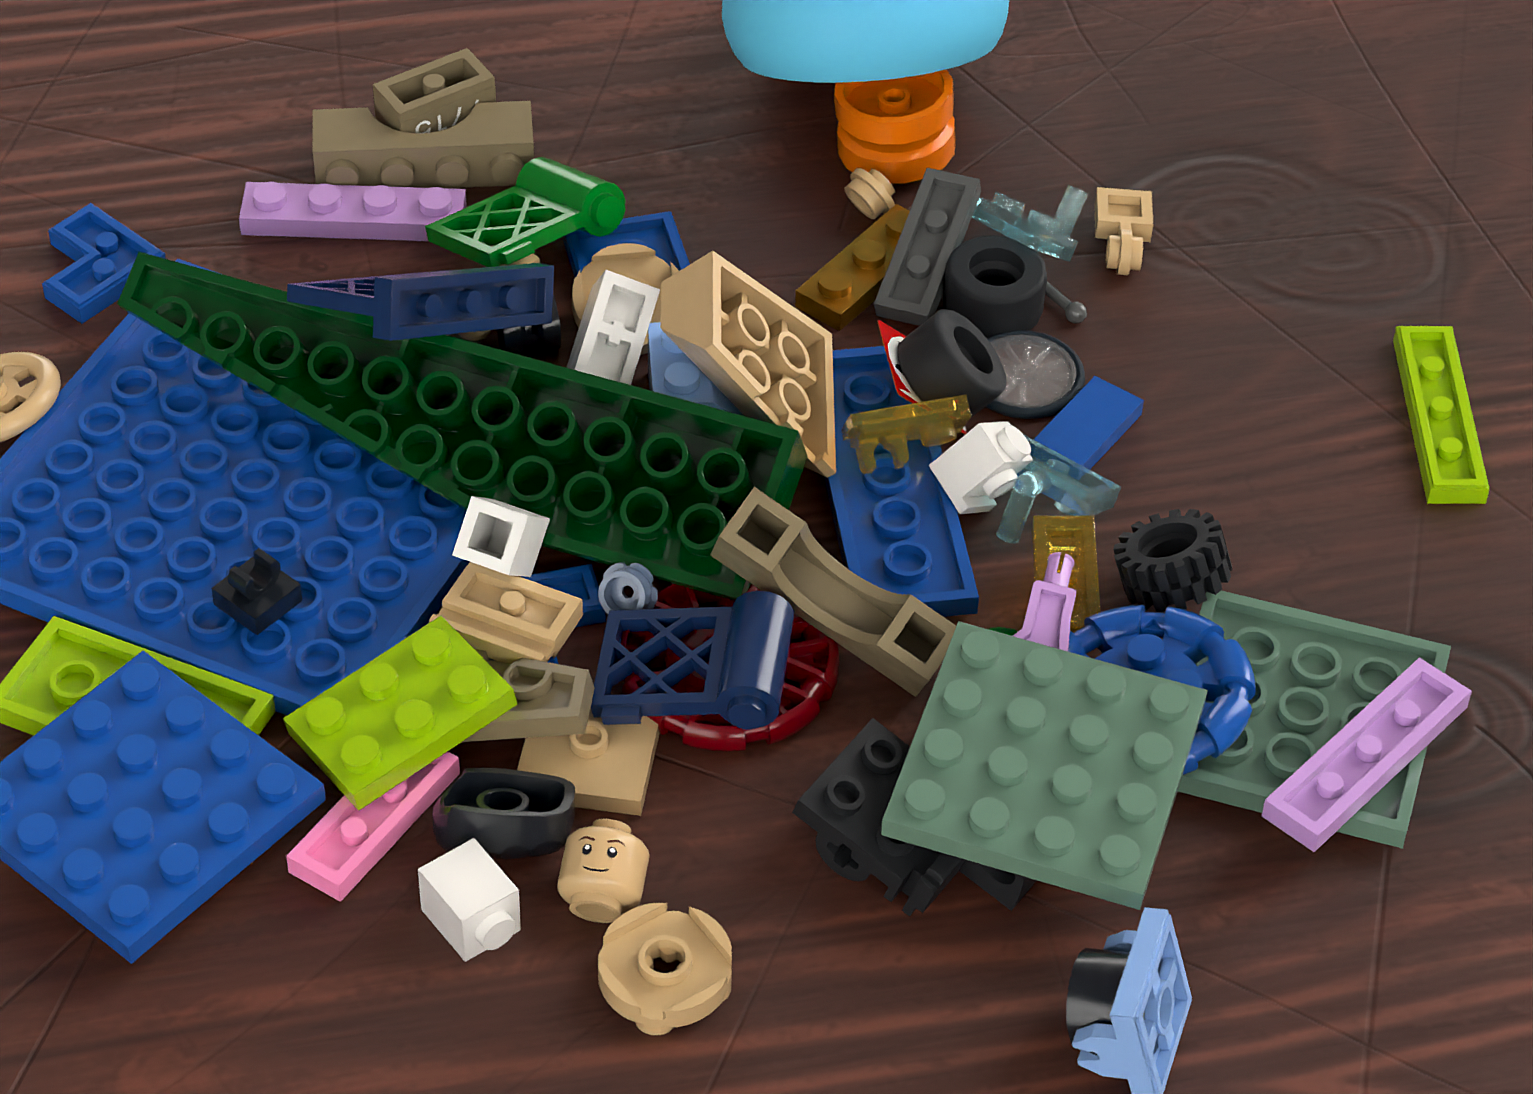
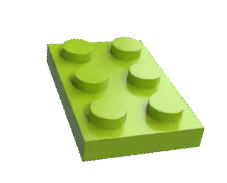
M439 616L284 717L283 720L288 734L359 811L518 704L514 689L442 616Z

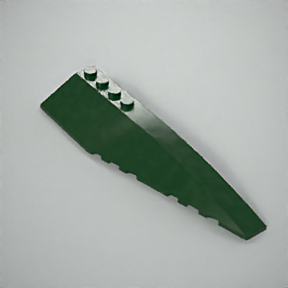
M138 252L117 303L121 309L466 511L471 496L495 499L550 518L541 545L543 547L610 566L619 562L625 563L626 566H630L632 563H639L651 572L653 578L733 601L746 593L751 583L710 556L719 535L753 487L789 510L808 456L798 430L448 335L393 341L373 338V316L287 302L286 291Z

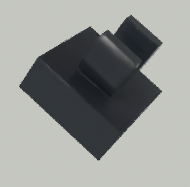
M260 548L256 549L253 552V557L240 567L234 566L231 568L228 576L211 588L214 605L256 635H259L302 601L300 583L282 572L280 563Z

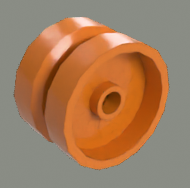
M947 69L904 78L835 83L834 98L835 112L838 119V153L844 166L849 171L853 172L856 168H861L867 172L871 169H876L891 184H906L923 179L926 168L942 170L954 156L956 139L955 119L953 117V79Z

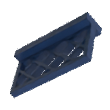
M531 263L287 284V302L373 316V338L389 341L552 323L554 266Z

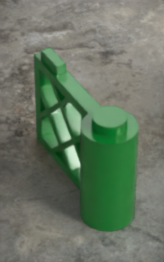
M538 157L533 158L523 166L518 174L515 186L426 225L425 229L428 242L486 267H496L503 264L509 265L535 253V249L576 230H581L598 237L609 235L616 230L623 219L626 210L625 197L622 190L614 183L557 161Z

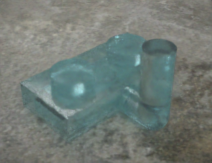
M1068 185L1055 216L1052 217L1034 209H1031L1027 216L1023 214L1026 206L1025 203L996 191L992 200L979 197L972 219L1031 249L1070 262L1079 242L1071 238L1070 235L1089 193Z
M1024 435L1030 444V456L1033 461L1017 473L1018 478L997 529L996 536L1008 543H1018L1036 495L1039 493L1055 500V507L1061 512L1076 518H1087L1113 508L1121 486Z

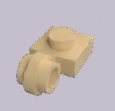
M1097 187L1094 204L1095 238L1108 239L1106 268L1116 269L1117 275H1129L1130 270L1140 271L1143 242H1151L1153 230L1152 191Z

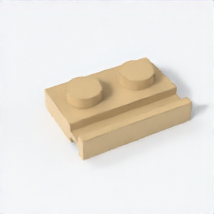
M469 562L442 600V609L437 615L432 614L429 623L442 616L474 649L486 651L488 658L498 662L512 664L521 658L548 662L551 657H556L582 618L583 604L582 599L519 576L506 575Z

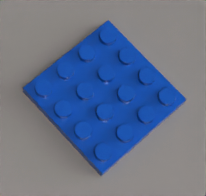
M143 650L0 762V859L132 964L326 800L325 788L321 781Z

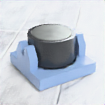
M1144 907L1137 931L1124 930L1108 936L1104 949L1084 948L1075 960L1068 984L1066 1025L1072 1047L1080 1050L1077 1060L1078 1065L1101 1076L1128 1079L1132 1094L1164 1093L1192 1001L1173 921L1167 909Z

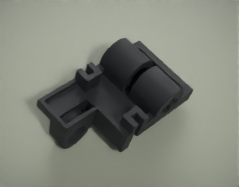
M874 718L867 723L798 799L792 813L818 832L815 844L823 861L834 872L852 881H863L870 874L874 875L888 886L884 897L890 902L901 891L904 892L909 898L902 911L909 917L916 909L923 913L958 871L1011 911L1037 881L881 835L882 820L910 746Z

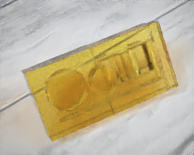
M960 395L853 413L846 420L841 428L843 441L849 440L851 448H855L861 472L870 474L876 468L874 450L879 443L891 453L894 467L899 469L904 467L909 460L907 441L921 439L922 446L926 447L949 443L957 438L956 433H960L971 418L967 395Z
M1033 516L1034 582L1037 580L1044 581L1050 554L1061 552L1057 573L1061 572L1065 554L1070 555L1074 559V567L1072 568L1068 588L1076 590V598L1070 620V631L1074 633L1085 626V618L1100 612L1094 516Z

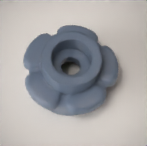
M619 562L610 566L605 571L598 590L599 602L604 611L609 614L610 610L654 609L658 600V591L652 585L653 575L646 567L639 563H632L630 566H626L625 563ZM626 586L632 587L634 591L632 597L625 595L624 588Z

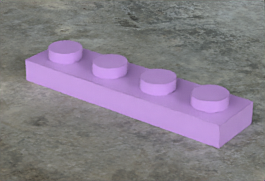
M246 182L239 216L241 235L428 241L425 226L466 208V189L388 187L384 185L355 186L327 183Z
M1419 657L1265 799L1262 817L1315 852L1468 707L1472 691Z

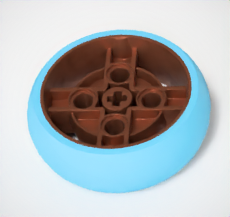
M722 0V21L727 40L735 56L745 68L754 73L776 79L801 82H865L933 73L957 67L983 57L993 50L1003 33L1008 16L1009 0Z

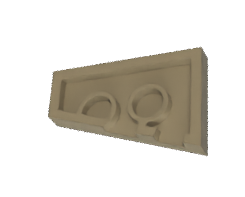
M475 649L514 689L518 705L462 742L585 734L595 688L589 670L521 658L512 664L489 660L486 651Z

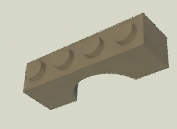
M531 101L476 103L473 110L464 120L450 128L431 133H408L387 127L379 122L367 107L313 110V162L316 184L384 185L388 187L416 188L515 186L518 174L523 166L534 158Z
M753 487L719 535L710 556L761 591L772 592L782 596L790 603L797 616L915 697L929 682L944 660L956 628L955 624L911 594H897L887 591L847 569L816 541L805 521L755 487Z

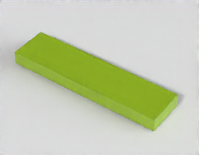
M1396 326L1393 343L1427 504H1486L1489 485L1453 327Z

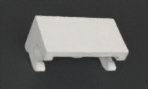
M605 270L591 288L566 368L631 385L660 289Z

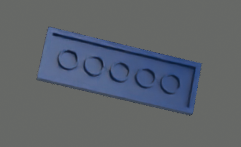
M884 346L833 350L836 473L828 478L824 477L843 566L882 589L897 594H911L943 617L977 614L979 595L958 512L929 467L934 460L942 455L933 415L898 395Z

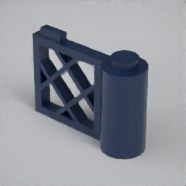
M752 591L737 597L731 607L610 610L594 682L595 688L591 703L593 717H601L603 725L641 724L642 716L720 714L721 717L732 725L747 730L763 727L774 722L779 715L793 627L794 610L792 606L780 595L767 591ZM628 629L629 632L649 631L654 635L653 638L633 652H629L621 645L623 631ZM715 629L713 637L693 651L680 641V639L693 630ZM668 648L681 658L658 675L645 666L646 663ZM693 671H696L705 679L704 692L676 693L671 688ZM632 673H635L646 683L631 694L611 695L612 687Z

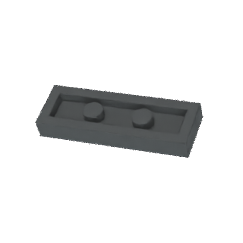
M926 168L874 302L876 316L920 326L936 313L944 291L946 263L951 252L962 244L981 194L980 179Z

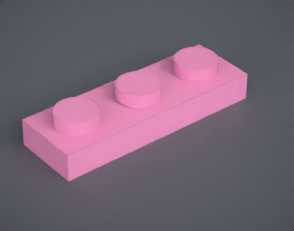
M447 751L359 811L344 795L286 856L288 872L341 902L460 774L459 757Z

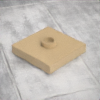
M590 708L585 734L525 738L517 770L558 776L572 782L575 786V807L641 816L660 734L658 732V724L647 716H642L641 724L603 725L601 717L594 718Z

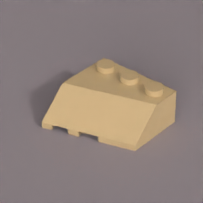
M714 251L709 252L662 281L660 328L744 416L798 430L808 455L804 467L826 478L836 473L832 333Z

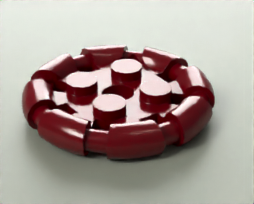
M670 583L657 590L658 600L654 609L700 608L699 605L714 603L715 607H731L735 601ZM751 584L747 592L761 590ZM794 613L790 641L795 640L797 643H792L789 646L779 715L774 722L766 726L750 730L741 729L729 723L720 714L647 717L658 724V732L662 735L668 731L683 736V744L699 749L728 752L746 750V743L765 739L768 745L777 743L809 725L820 713V701H827L832 697L840 671L838 644ZM628 629L623 631L621 645L629 652H633L653 638L654 635L649 631L629 632ZM715 629L693 630L680 639V641L693 651L713 637ZM668 648L646 663L645 666L649 669L665 666L666 670L681 658ZM664 670L655 671V672H653V673H655L656 675H658V674H660L661 672H663ZM693 671L671 688L676 693L704 692L705 679L696 671ZM632 673L622 680L625 682L622 694H631L646 683L635 673ZM790 679L797 682L800 687H794L785 683V681Z

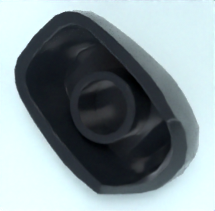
M465 768L462 775L446 790L433 807V832L436 841L446 852H449L474 838L491 858L494 857L496 859L507 860L526 858L527 856L538 857L554 853L564 847L571 832L575 818V786L567 779L535 772L500 768Z

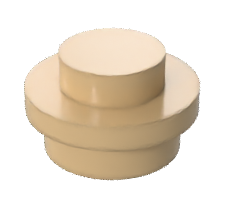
M856 168L850 174L851 182L844 188L851 202L867 217L876 219L881 213L885 214L895 206L891 197L895 190L882 173L876 169H871L867 172L861 168Z

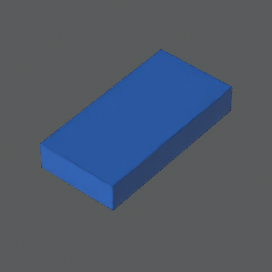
M1094 376L1032 440L1031 456L1081 480L1142 415L1144 400Z

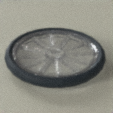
M1029 330L999 333L986 338L1000 358L1006 374V389L999 397L986 406L988 409L1004 416L1019 419L1048 417L1059 413L1084 387L1085 372L1079 356L1059 339Z

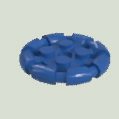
M1144 605L1114 608L1085 618V626L1074 633L1070 631L1068 652L1089 657L1087 653L1098 648L1102 654L1095 658L1097 660L1208 690L1206 701L1214 702H1205L1183 775L1197 770L1198 762L1210 755L1214 758L1220 756L1237 740L1246 727L1252 713V707L1248 701L1255 696L1256 692L1253 669L1241 645L1234 639H1224L1223 628L1211 620L1180 608L1168 606L1165 613L1145 612ZM1206 657L1209 658L1208 661L1199 666L1195 664Z

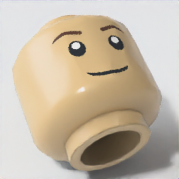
M613 819L595 820L592 826L579 828L568 836L557 890L564 901L570 904L569 909L574 915L588 921L611 923L621 914L639 906L647 872L649 851L640 839L631 834V828L627 824Z

